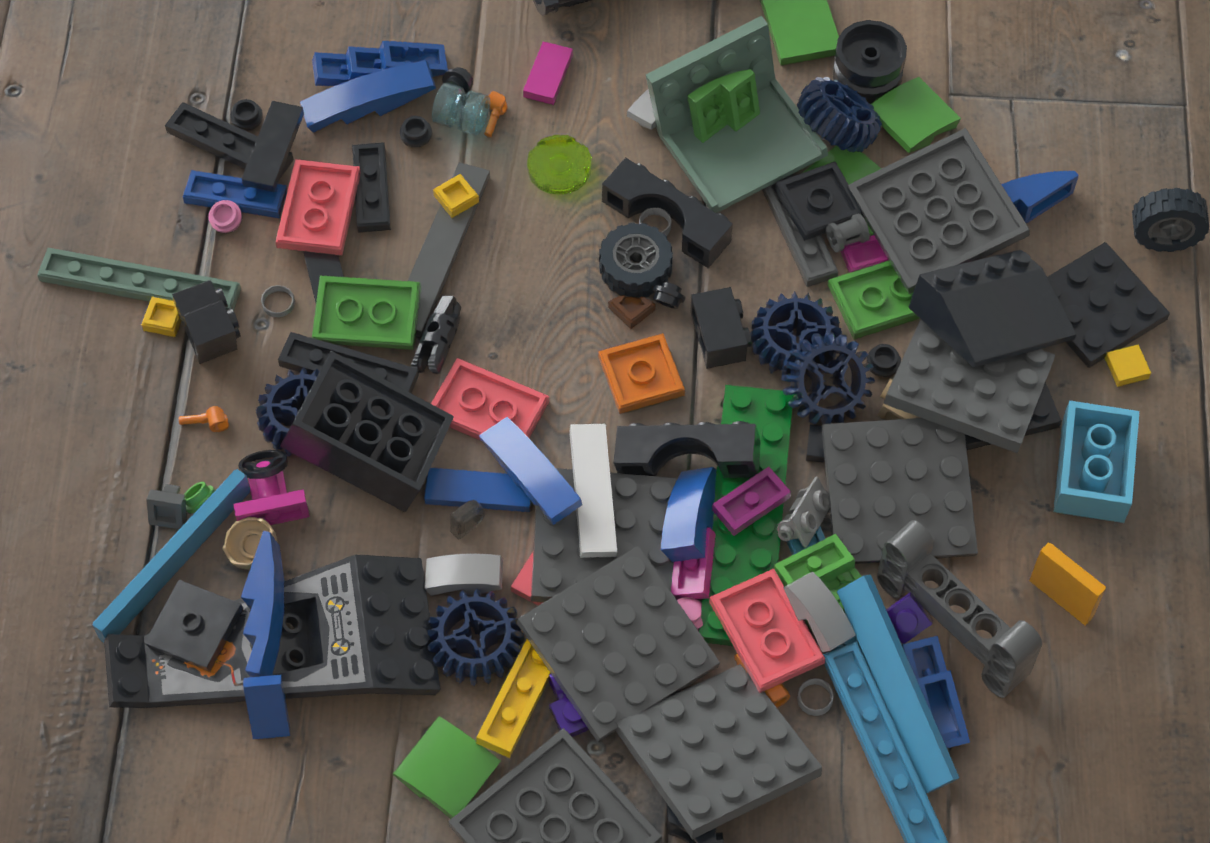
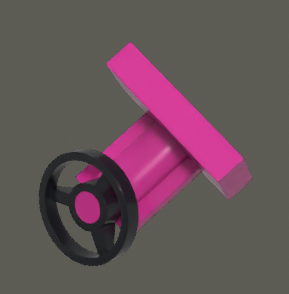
M279 450L258 451L244 457L239 462V471L244 473L249 479L252 500L233 504L237 521L247 517L264 519L270 525L310 517L304 489L287 493L283 470L287 467L288 460L284 452ZM271 457H273L272 459H264V460L257 461L256 463L253 462V461H256V460H259V459L271 458Z

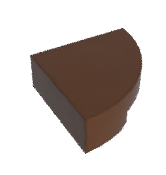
M618 296L608 302V308L632 329L656 310V304L642 296L640 298Z

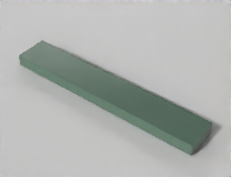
M47 248L37 274L41 282L149 302L151 297L174 301L172 294L211 280L215 290L218 288L222 289L228 304L226 310L232 308L233 311L241 291V286L238 282L54 248Z

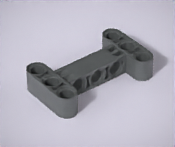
M911 520L884 544L877 573L879 584L895 599H899L906 592H911L925 610L984 664L981 677L987 688L1000 698L1006 697L1031 674L1042 647L1040 635L1030 624L1019 620L1010 628L931 554L934 545L931 534L922 524ZM933 581L939 587L929 588L923 582ZM950 606H960L966 612L955 613L951 610ZM976 631H987L992 635V638H982Z

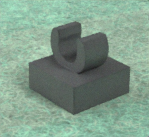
M166 484L163 491L150 490L146 499L149 525L180 529L187 522L185 495L179 494L180 486Z

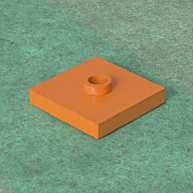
M663 333L598 351V357L619 414L685 396L683 383Z

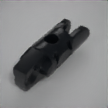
M442 296L434 313L430 315L411 363V367L417 368L419 373L425 372L427 365L430 372L434 374H440L460 322L461 306L454 296Z

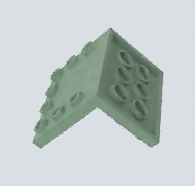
M762 16L646 74L658 136L709 209L715 213L828 156L827 146L816 132H812L811 126L804 123V118L798 113L799 109L775 78L768 23ZM751 69L755 73L760 114L737 132L726 125L702 143L694 135L687 95L717 78Z

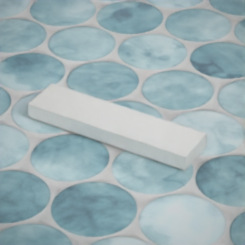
M571 424L569 431L574 490L581 498L583 504L576 509L580 558L616 557L617 542L606 424Z

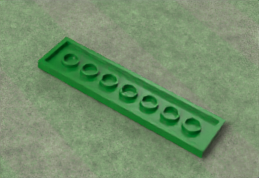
M725 385L721 424H732L736 421L756 424L761 440L759 473L770 467L779 479L786 484L792 407L788 403L794 394L784 395L783 390ZM717 466L714 503L751 478H723ZM784 503L735 536L732 535L714 513L713 531L716 535L709 598L702 599L701 618L703 626L699 628V633L706 643L733 646L709 603L710 597L774 569V564L779 561L780 538L777 526L782 521Z

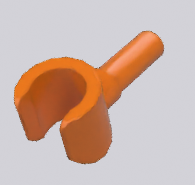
M492 91L489 94L485 103V107L492 110L484 133L487 137H492L497 120L500 115L505 114L507 111L505 96L496 91Z
M218 406L210 407L206 413L201 415L179 416L180 425L209 423V428L213 432H221L229 428L227 415Z

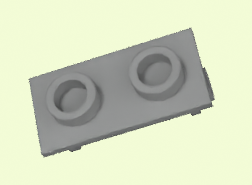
M818 477L813 479L809 487L798 492L797 498L789 510L791 514H787L783 521L778 524L777 531L781 540L789 541L799 538L803 547L806 548L830 508L829 494L824 490Z

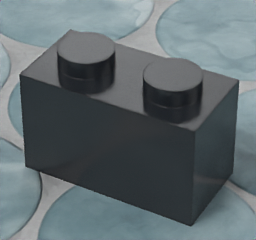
M731 287L691 294L690 313L706 369L746 361L747 348L752 346L751 335L748 327H742L740 320L743 318L742 304L740 299H734Z

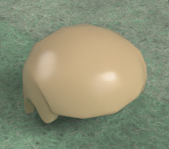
M247 517L236 521L226 532L223 551L231 564L240 569L250 570L263 531L270 532L278 543L276 533L267 521L261 518Z

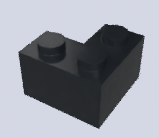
M208 280L172 294L175 307L199 364L238 350L236 339L241 337L238 329L240 326L233 309L226 310L228 304L221 288L215 290L212 281Z

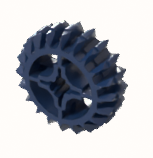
M817 77L809 85H806L801 92L802 95L797 103L798 113L804 118V123L811 126L812 132L818 133L821 139L829 141L831 145H837L841 150L847 149L853 153L856 151L863 152L878 137L877 134L880 132L882 125L879 114L874 111L873 105L868 104L865 97H861L857 90H852L847 84L843 85L835 79L832 81L829 77Z
M795 291L790 299H787L782 293L778 296L777 302L769 298L768 302H766V308L760 307L757 311V317H754V320H752V331L750 332L753 344L752 351L754 355H759L760 365L769 364L771 374L779 369L782 371L781 375H788V373H791V369L785 368L784 362H795L796 359L790 354L792 349L803 352L800 347L801 340H807L812 344L813 334H820L822 339H824L826 332L834 333L836 340L840 334L842 335V330L839 328L840 321L838 316H833L832 306L822 308L823 302L821 298L812 302L810 301L809 293L803 299L798 298ZM794 328L796 329V336H799V343L796 342V336L793 335ZM832 350L825 351L815 356L812 360L825 366L831 359L835 360L838 353Z
M826 332L824 339H822L820 334H813L812 344L807 340H801L800 347L803 352L792 349L790 354L796 359L795 362H784V367L791 369V374L781 376L782 381L791 383L790 387L783 389V394H794L788 405L792 408L800 406L797 415L804 418L809 414V422L817 424L820 418L822 425L831 424L833 419L836 424L844 423V414L854 419L856 412L853 407L864 409L866 404L861 400V397H871L873 395L870 390L865 389L866 383L873 384L875 382L873 377L866 376V372L871 371L873 365L870 363L862 364L868 356L867 352L860 351L856 353L859 346L857 341H851L847 344V336L841 334L835 340L834 333ZM832 350L839 354L836 360L831 359L825 366L812 360L815 356L825 351ZM847 363L852 374L851 387L846 384L844 379L845 372L848 369ZM805 371L809 373L812 379V385L808 390L809 396L804 386ZM821 372L833 374L830 378H833L832 383L835 386L824 385V375ZM830 393L844 398L841 402L831 407L822 408L816 405L820 399H825Z
M304 367L298 375H294L289 369L287 378L283 379L276 375V385L266 384V394L259 395L258 401L260 406L256 407L258 428L263 432L264 440L267 443L272 442L274 449H283L280 445L289 428L284 427L280 423H284L285 426H291L320 372L318 369L311 375L307 373ZM285 449V453L290 457L293 453Z
M478 588L474 591V597H467V593L462 590L460 600L458 601L449 596L447 599L448 608L438 605L436 608L438 617H430L429 625L432 629L427 630L430 640L434 641L427 648L429 652H435L436 654L433 658L434 664L437 665V668L444 666L443 674L446 677L456 672L455 677L459 684L464 681L465 677H470V683L473 686L477 684L478 677H484V681L490 684L491 674L493 673L503 678L505 675L503 666L512 669L515 663L513 657H518L522 649L520 644L525 642V635L517 624L516 608H507L508 602L505 597L495 602V593L492 590L486 597H481V592ZM477 616L487 617L492 620L484 621ZM462 619L465 620L461 628L453 630V634L448 635L451 628ZM471 627L474 628L475 634H479L480 648L477 646L476 640H472ZM504 638L500 647L487 656V649L497 644L499 639ZM467 653L472 655L474 659L465 658L458 654Z

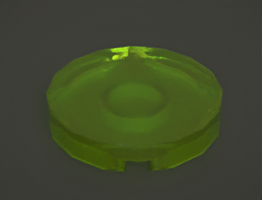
M553 135L545 137L537 142V146L533 150L531 149L528 154L527 172L530 180L540 190L547 193L564 195L575 192L586 184L591 175L592 157L588 148L583 143L581 145L579 142H576L575 138L571 136Z

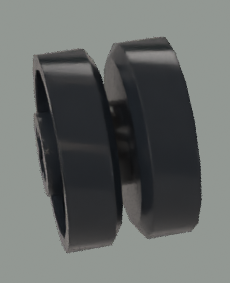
M865 20L853 23L845 28L837 39L833 80H838L843 85L847 84L854 91L857 90L861 97L866 98L868 104L874 103L902 83L907 45L903 35L893 26L882 21Z

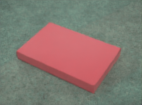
M295 159L276 237L277 248L342 256L361 174L360 167Z
M457 358L431 404L454 416L450 428L480 440V434L506 417L530 438L549 404V396Z
M775 569L715 594L709 600L759 693L825 663V657L804 620L798 621L783 588L784 585Z

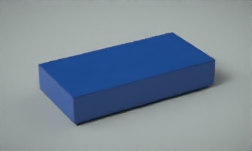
M281 675L244 678L243 689L253 739L290 736V723Z

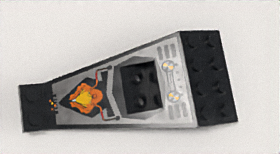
M355 554L284 581V617L280 647L273 675H281L285 699L354 694L435 696L441 690L438 668L433 662L436 654L435 652H429L427 648L434 640H430L427 632L432 627L429 625L430 613L425 590L422 559ZM242 598L235 600L244 609L210 672L149 648L145 644L149 634H108L104 639L109 707L157 708L246 702L243 681L244 678L250 677L245 670L253 645L244 636L243 632L251 611ZM285 623H290L294 630L289 629ZM289 656L295 657L298 663L291 661Z

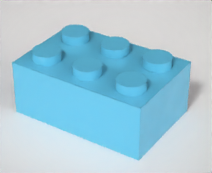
M1069 401L1062 420L1053 512L1121 523L1125 522L1133 499L1140 411Z

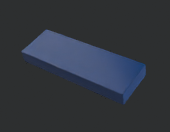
M191 170L183 194V200L186 204L211 208L219 201L229 200L236 203L242 213L280 218L287 195V186L277 184L275 192L243 186L242 178Z
M430 468L428 472L424 497L425 504L530 512L531 500L520 486L517 487L506 473Z

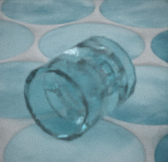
M445 82L436 95L432 110V120L435 123L450 128L456 124L459 131L477 136L486 122L490 107V97L473 90L466 94L463 87Z

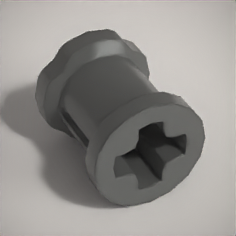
M859 213L853 215L851 220L838 225L831 223L826 227L827 238L835 252L842 251L844 246L858 241L865 243L870 239L867 223Z

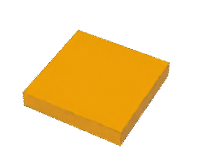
M1049 542L1040 550L1029 580L1085 626L1094 617L1106 590L1105 585Z

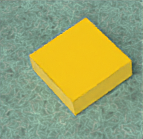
M461 174L433 189L434 197L451 218L479 203V195Z
M151 297L141 324L143 331L176 337L181 319L174 301Z
M1139 344L1106 353L1105 361L1117 387L1149 379L1151 371Z

